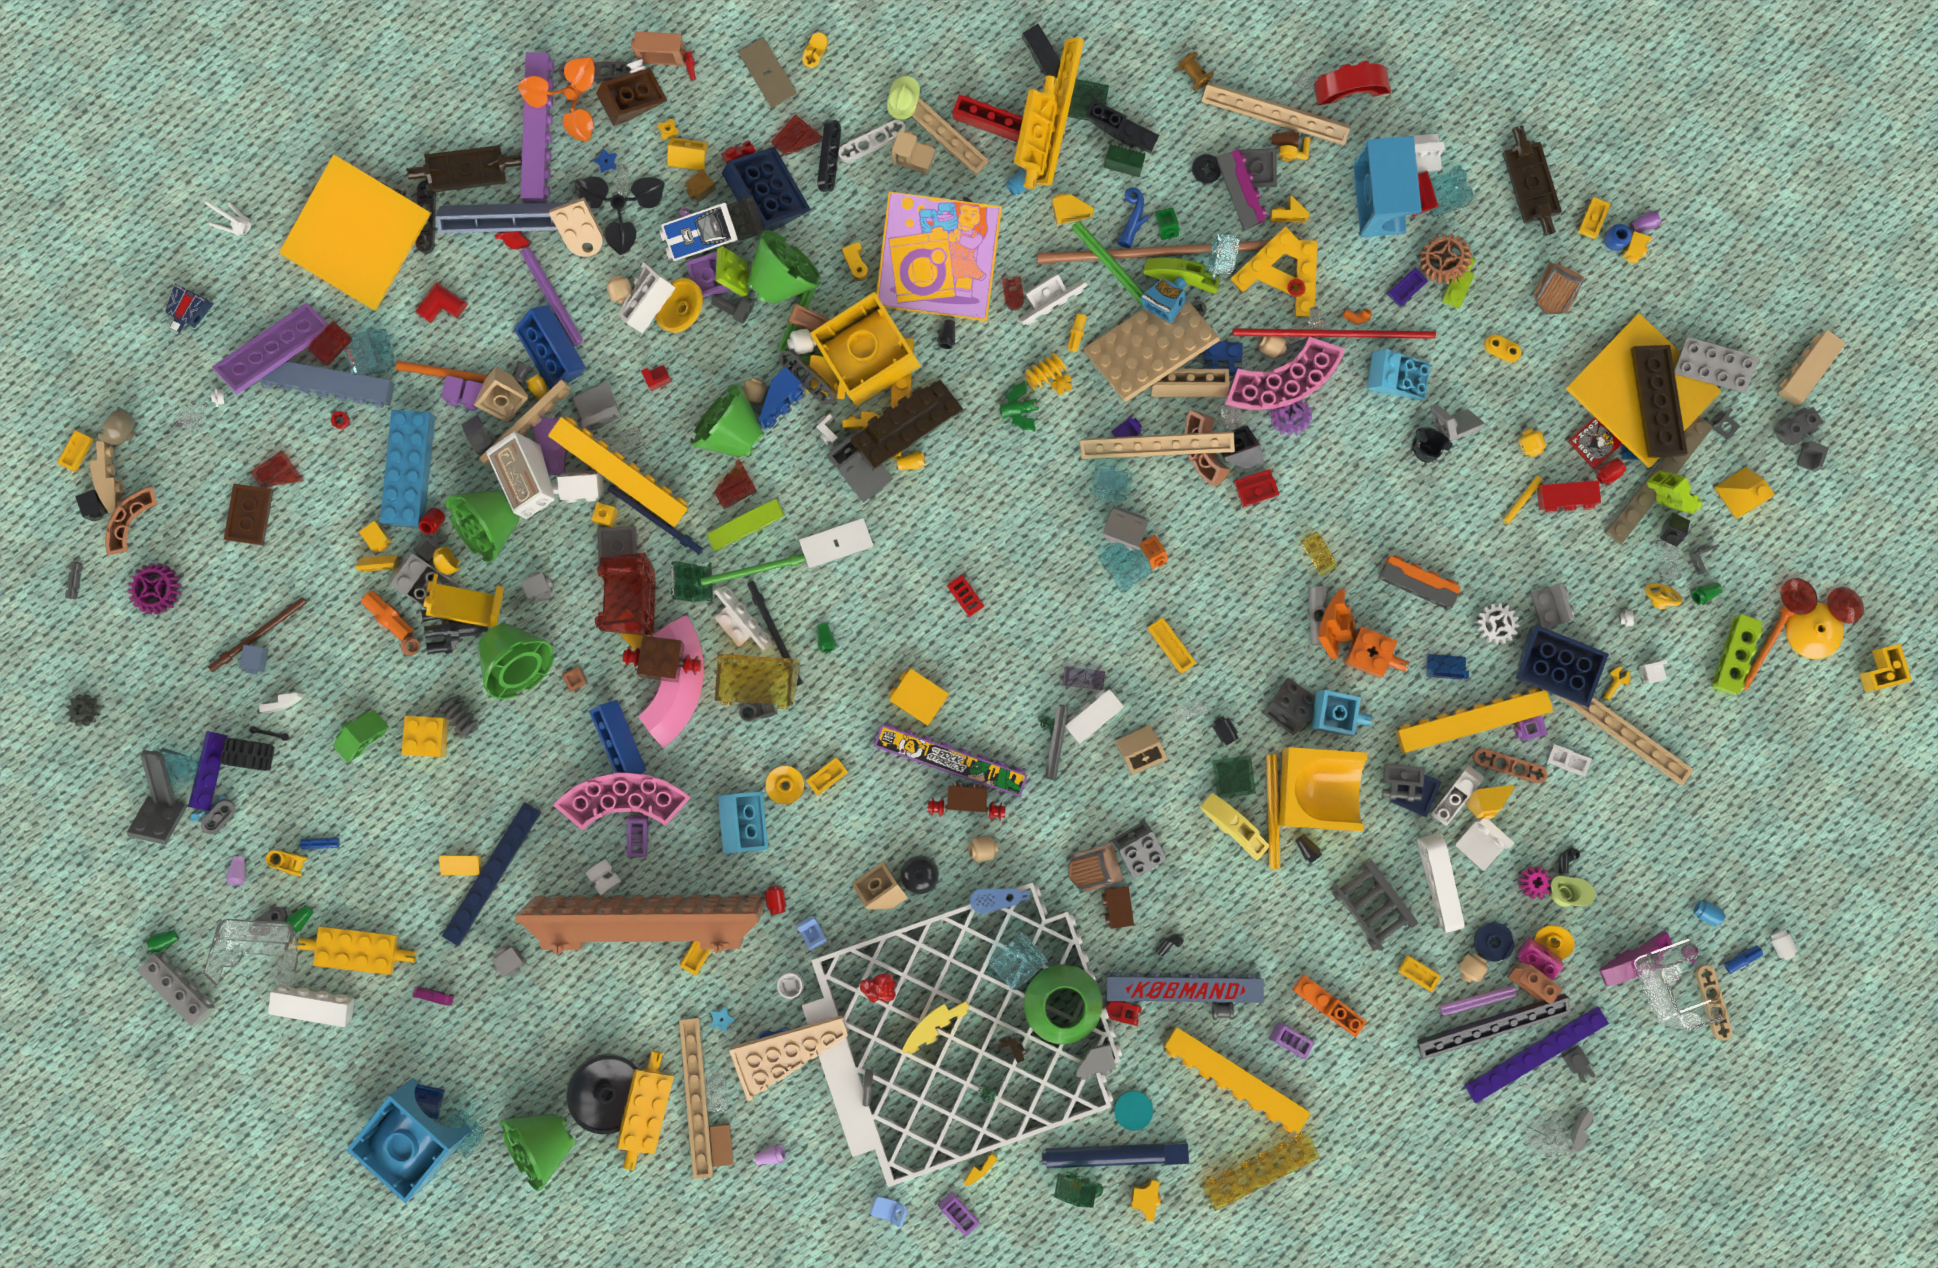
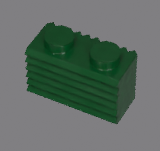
M1110 144L1104 168L1140 177L1146 154L1145 152L1142 154L1141 152L1138 153V151H1131V149L1120 148V146Z

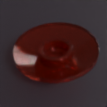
M1793 578L1786 581L1781 588L1782 602L1789 611L1798 615H1806L1816 608L1818 602L1817 593L1807 581Z
M1838 587L1828 595V609L1838 621L1850 624L1857 622L1863 616V601L1854 590L1847 587Z

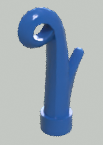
M1134 187L1127 189L1124 196L1129 203L1136 205L1117 240V244L1125 248H1131L1136 232L1149 219L1148 215L1141 218L1144 197L1142 192ZM1130 194H1135L1137 198H1132Z

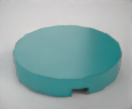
M1140 1091L1124 1092L1115 1102V1118L1127 1130H1141L1152 1119V1103Z

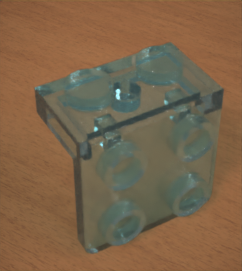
M1461 165L1454 166L1447 174L1431 178L1439 204L1438 208L1430 210L1433 217L1467 207L1473 200V191L1471 187H1468L1466 182L1467 175L1465 170H1462Z
M1118 542L1098 556V560L1112 576L1117 589L1122 593L1142 579L1147 578L1153 572L1147 558L1140 550L1126 549L1123 547L1124 544Z
M1020 932L1008 945L989 960V965L1012 990H1016L1037 973L1048 960L1031 943V940Z

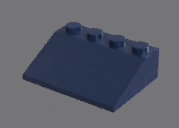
M775 146L728 161L722 171L724 179L757 236H760L765 230L775 231L811 210Z
M1535 625L1530 627L1524 642L1515 679L1589 708L1609 654Z

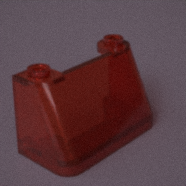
M646 553L601 557L597 572L604 581L603 612H598V616L595 617L596 627L603 632L642 636L653 635L656 578L655 569Z

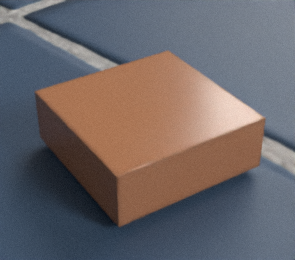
M579 666L562 674L570 692L588 684Z

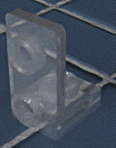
M1315 306L1310 308L1308 321L1288 329H1325V319L1318 307ZM1285 337L1289 346L1301 343L1309 338Z

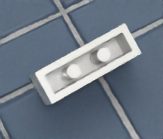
M1103 689L1095 696L1097 699L1092 704L1087 702L1080 708L1082 712L1077 717L1073 714L1066 720L1067 725L1065 729L1078 744L1082 743L1124 708L1110 689L1107 692Z

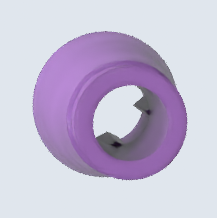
M1656 210L1648 211L1634 222H1631L1630 226L1633 232L1646 231L1657 228L1661 224V219Z

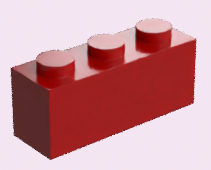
M1599 480L1546 484L1537 488L1539 510H1545L1546 513L1557 512V509L1563 508L1565 512L1575 511L1576 507H1583V510H1591L1601 503Z

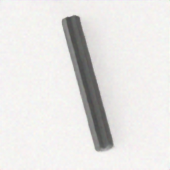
M1059 704L1056 710L1046 770V778L1050 780H1056L1068 713V706Z

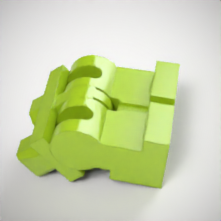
M1659 470L1646 481L1649 488L1655 489L1658 504L1689 514H1694L1695 510L1701 509L1703 500L1698 498L1699 495L1689 493L1692 489L1687 477L1677 474L1672 475V473Z

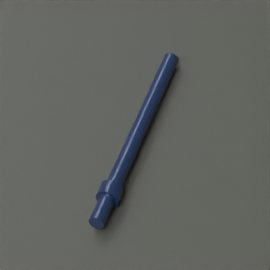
M611 484L607 490L678 539L681 545L686 548L689 547L699 555L703 552L704 548L692 541L693 538L679 532Z

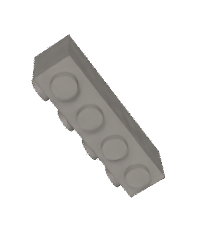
M153 954L137 972L190 1026L198 1025L215 1008L211 1004V998L205 994L202 995L198 991V985L193 981H189L185 977V972L181 968L175 967L171 963L172 959L167 954Z

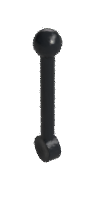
M255 726L249 728V731L253 734L257 732L281 738L283 741L289 739L287 733L278 734L257 729Z

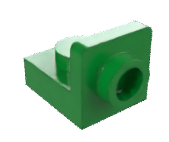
M1174 208L1155 211L1161 240L1178 237L1179 223Z

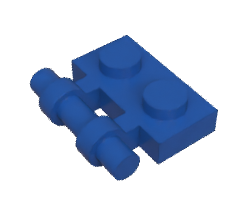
M1215 343L1204 351V361H1211V366L1204 365L1203 369H1229V376H1234L1238 368L1242 369V367H1235L1234 363L1242 362L1243 343ZM1217 362H1228V367L1218 366Z

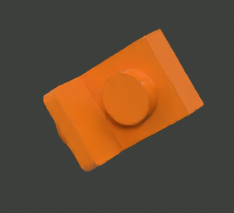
M1156 535L1141 542L1139 548L1149 561L1152 569L1160 567L1168 561L1166 550Z

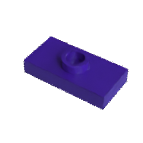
M1414 268L1387 295L1401 307L1428 280Z

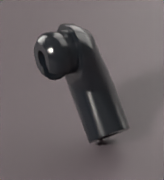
M1568 848L1560 854L1559 873L1569 874V863L1580 857L1578 849Z
M1173 934L1164 939L1156 949V952L1163 957L1173 944L1176 947H1180L1184 939L1179 934Z

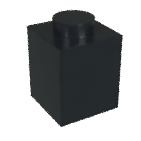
M96 490L75 496L82 518L98 521L103 518V515L108 514Z
M1672 512L1663 523L1660 539L1677 547L1687 536L1690 520Z

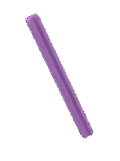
M523 248L520 251L523 259L574 346L583 342L581 335L531 248Z

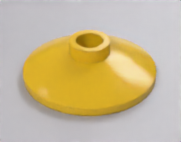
M777 767L770 772L766 779V792L778 804H792L801 797L804 791L803 777L793 767ZM783 782L789 783L788 789L782 788Z
M1557 925L1542 927L1534 938L1536 942L1561 959L1571 955L1575 946L1572 934L1567 929Z

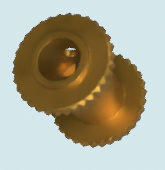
M1197 52L1187 55L1177 66V71L1184 69L1194 81L1193 91L1203 88L1214 76L1213 71L1206 73L1195 60L1198 56Z

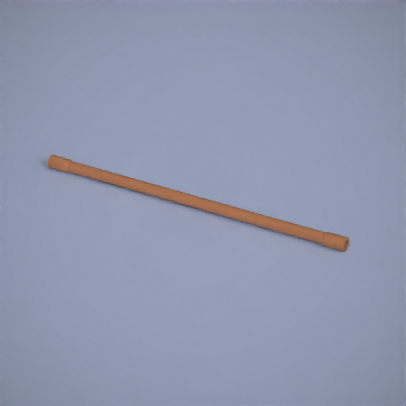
M1271 240L1107 250V252L1114 259L1256 251L1261 250ZM1093 251L1037 253V264L1100 260Z

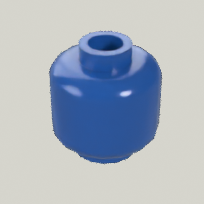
M1624 224L1613 225L1604 235V244L1612 251L1622 250L1632 239L1631 230Z

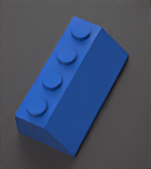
M549 305L530 309L514 328V331L550 390L560 380L567 383L571 382L586 369V366Z

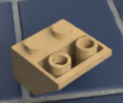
M1150 725L1115 740L1130 776L1168 760L1159 739Z

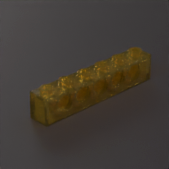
M1299 1133L1292 1137L1293 1141L1287 1144L1286 1142H1281L1275 1146V1150L1261 1152L1257 1155V1159L1253 1161L1249 1159L1242 1162L1240 1168L1233 1170V1168L1228 1169L1222 1173V1177L1218 1179L1213 1177L1205 1181V1185L1202 1188L1213 1210L1217 1211L1319 1159L1320 1156L1310 1136L1307 1133ZM1293 1148H1299L1300 1150L1297 1157H1291L1290 1155ZM1276 1157H1282V1163L1279 1166L1273 1165V1160ZM1258 1166L1265 1167L1262 1175H1256L1255 1173ZM1240 1175H1247V1181L1244 1184L1238 1183ZM1223 1184L1230 1185V1189L1226 1193L1220 1192V1187Z

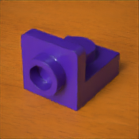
M1129 416L1126 421L1113 429L1111 433L1114 437L1138 436L1141 434L1142 430L1140 428L1142 426L1136 418L1133 419Z

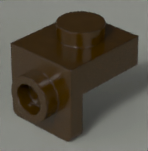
M1008 1035L999 1039L1000 1043L997 1044L998 1050L1010 1045L1017 1064L1025 1060L1023 1055L1026 1054L1022 1043H1017L1015 1036L1011 1038Z

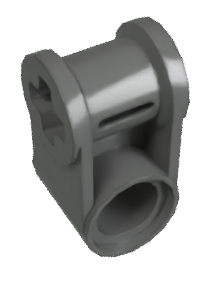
M766 696L743 705L739 711L742 720L753 722L778 714L772 703L773 696ZM745 709H753L754 714L751 718L743 716Z

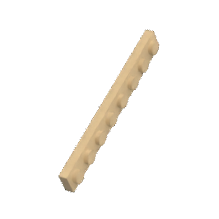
M1210 82L1207 83L1201 101L1341 145H1345L1351 129V125Z
M1234 431L1086 438L1080 440L1081 459L1235 452Z
M1555 695L1679 785H1684L1694 769L1595 698H1592L1591 704L1587 708Z
M700 1017L680 1019L693 1179L709 1178L714 1176Z

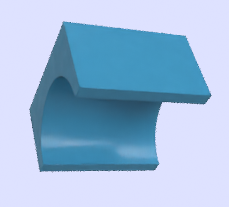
M1414 136L1367 139L1353 164L1360 237L1405 234V215L1419 214L1422 211Z
M414 1078L389 1095L347 1149L353 1157L405 1204L432 1180L471 1132L467 1125L461 1128H448L426 1116L415 1099L414 1091L419 1082Z

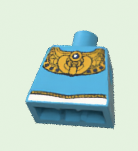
M1177 277L1172 283L1166 279H1161L1141 296L1143 308L1172 324L1186 302L1183 290L1186 286L1185 280Z

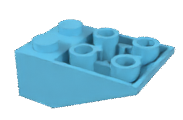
M1388 349L1372 352L1367 389L1383 394L1425 400L1431 364Z

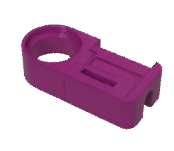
M420 986L414 988L412 996L447 1006H452L454 999L452 994L448 996L444 992Z

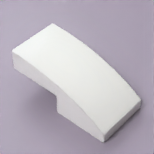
M290 693L278 695V703L260 704L259 711L261 713H271L283 710L299 702L303 698V694Z
M1554 744L1547 763L1586 777L1592 758Z

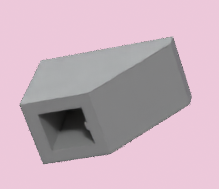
M1108 1043L1090 1047L1075 1071L1077 1078L1081 1077V1080L1089 1079L1095 1073H1100L1101 1075L1111 1074L1112 1070L1116 1069L1111 1045Z

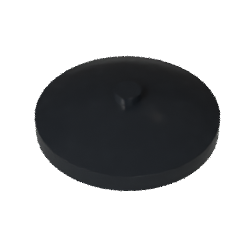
M615 1054L597 1055L583 1062L572 1074L566 1091L567 1106L576 1123L583 1129L596 1134L619 1132L634 1070L638 1069L637 1066L627 1058Z

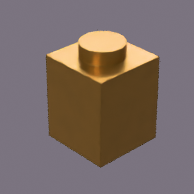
M703 169L685 182L688 188L685 191L691 199L696 198L698 202L716 190L714 182Z

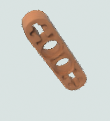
M1478 749L1472 756L1473 762L1478 766L1533 783L1544 782L1547 778L1548 773L1544 767L1491 750ZM1483 752L1485 757L1492 758V760H1483L1481 763L1480 758L1477 756ZM1499 757L1505 760V766L1502 769L1498 768L1495 764ZM1517 763L1522 764L1524 767L1522 774H1517L1514 771V766ZM1539 769V773L1542 774V777L1538 779L1533 774H1528V777H1526L1529 770L1535 772Z

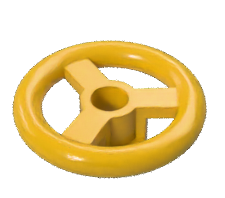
M1649 583L1644 588L1646 595L1652 599L1651 604L1656 608L1666 609L1667 606H1678L1682 603V596L1667 585ZM1650 589H1658L1659 591L1652 592Z

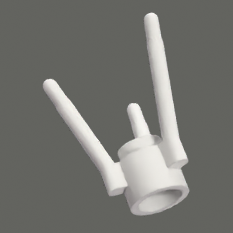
M205 201L206 205L231 220L230 225L232 228L209 222L210 226L234 233L237 236L247 234L251 228L250 219L244 216L231 202L227 204L239 217H232L209 201Z

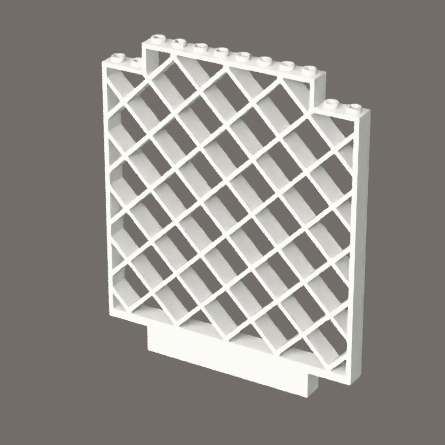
M1033 882L1014 889H1017L1019 892L1031 889L1041 917L1040 924L1014 912L1013 910L1016 905L1010 906L1009 909L1003 908L1001 910L1007 912V915L995 940L968 927L975 912L971 908V904L811 960L823 997L802 1005L808 1025L840 1016L828 982L829 979L855 992L843 1018L847 1028L871 1039L858 1066L856 1065L847 1037L829 1049L826 1048L818 1056L852 1157L875 1149L888 1187L1112 1108L1110 1104L1113 1101L1110 1090H1105L1103 1084L1107 1082L1105 1075L1095 1073L1105 1100L1104 1103L1098 1105L1079 1096L1086 1079L1081 1080L1080 1078L1074 1093L1048 1081L1059 1054L1077 1063H1081L1083 1059L1063 1050L1064 1044L1055 1046L1032 1035L1033 1029L1030 1025L1026 1032L1000 1019L1012 992L1022 997L1025 996V993L1016 989L1015 986L1027 961L1043 969L1049 967L1029 957L1042 930L1069 942L1058 965L1065 963L1072 946L1075 944L1083 970L1096 981L1093 970H1088L1086 964L1089 962L1087 953L1081 950L1080 944H1083L1080 933H1075L1073 926L1076 925L1073 914L1069 915L1068 911L1045 918L1044 915L1048 913L1045 904H1040L1038 897L1041 896L1038 885L1034 886ZM971 909L964 925L949 918V916ZM1011 915L1038 927L1026 954L999 942ZM1065 917L1072 938L1070 939L1044 925ZM942 919L962 929L950 955L922 943L932 922ZM926 925L919 941L903 934L909 930ZM965 931L992 943L980 971L953 958ZM895 935L916 945L904 972L877 959L885 940ZM880 941L873 957L858 950V948ZM996 946L1023 958L1011 985L984 973ZM920 947L947 960L935 986L907 974ZM852 952L871 961L862 980L868 978L874 963L902 976L895 989L896 996L905 978L932 991L920 1018L892 1005L894 1000L888 1003L879 999L876 1003L886 1007V1010L874 1034L847 1021L858 996L861 995L865 998L867 996L860 991V985L859 987L853 986L831 975L840 955ZM835 957L828 972L825 973L822 961ZM951 962L977 975L966 999L970 1006L969 1010L993 1021L981 1048L954 1035L962 1017L957 1018L951 1032L936 1027L939 1034L948 1038L936 1064L914 1053L910 1055L908 1052L903 1054L902 1047L877 1036L889 1010L916 1022L917 1026L925 1017L935 994L957 1004L963 1002V1000L938 989ZM981 977L1008 990L996 1017L969 1004ZM1080 997L1073 1014L1070 1015L1047 1003L1045 1004L1046 1009L1069 1019V1023L1077 1019L1083 1006L1082 998ZM1103 1007L1100 1018L1105 1030L1102 1031L1096 1027L1093 1032L1100 1035L1096 1046L1102 1045L1107 1037L1114 1055V1062L1118 1063L1121 1062L1119 1057L1122 1056L1119 1045L1114 1044L1113 1038L1116 1036L1113 1027H1108L1106 1019L1109 1016L1106 1008ZM997 1024L1024 1036L1021 1042L1024 1048L1028 1039L1055 1051L1043 1078L1017 1066L1015 1057L1011 1063L985 1050ZM951 1040L978 1052L966 1079L940 1067ZM876 1041L902 1054L890 1080L873 1072V1079L887 1087L875 1112H872L871 1106L865 1107L862 1105L864 1085L859 1073L865 1075L866 1068L863 1065ZM983 1055L1009 1068L997 1094L971 1082ZM906 1056L933 1069L921 1095L894 1083ZM1014 1070L1040 1083L1028 1109L1002 1097ZM936 1072L964 1084L952 1110L925 1098ZM1044 1086L1071 1098L1062 1118L1050 1121L1033 1112ZM967 1087L994 1099L983 1125L956 1113ZM890 1088L918 1101L906 1127L879 1114ZM1076 1101L1090 1107L1070 1114ZM999 1102L1025 1114L1017 1133L1012 1136L1004 1137L987 1128ZM922 1103L948 1116L937 1142L910 1129ZM1030 1117L1043 1123L1040 1126L1024 1131ZM875 1119L902 1132L890 1159H888ZM952 1119L958 1120L979 1131L971 1150L960 1154L941 1144ZM984 1134L997 1140L978 1147ZM906 1135L933 1147L925 1167L913 1170L895 1161ZM938 1150L951 1156L931 1164ZM891 1166L905 1174L894 1177Z

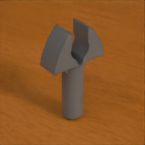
M872 1069L865 1070L862 1105L865 1107L870 1106L874 1071Z

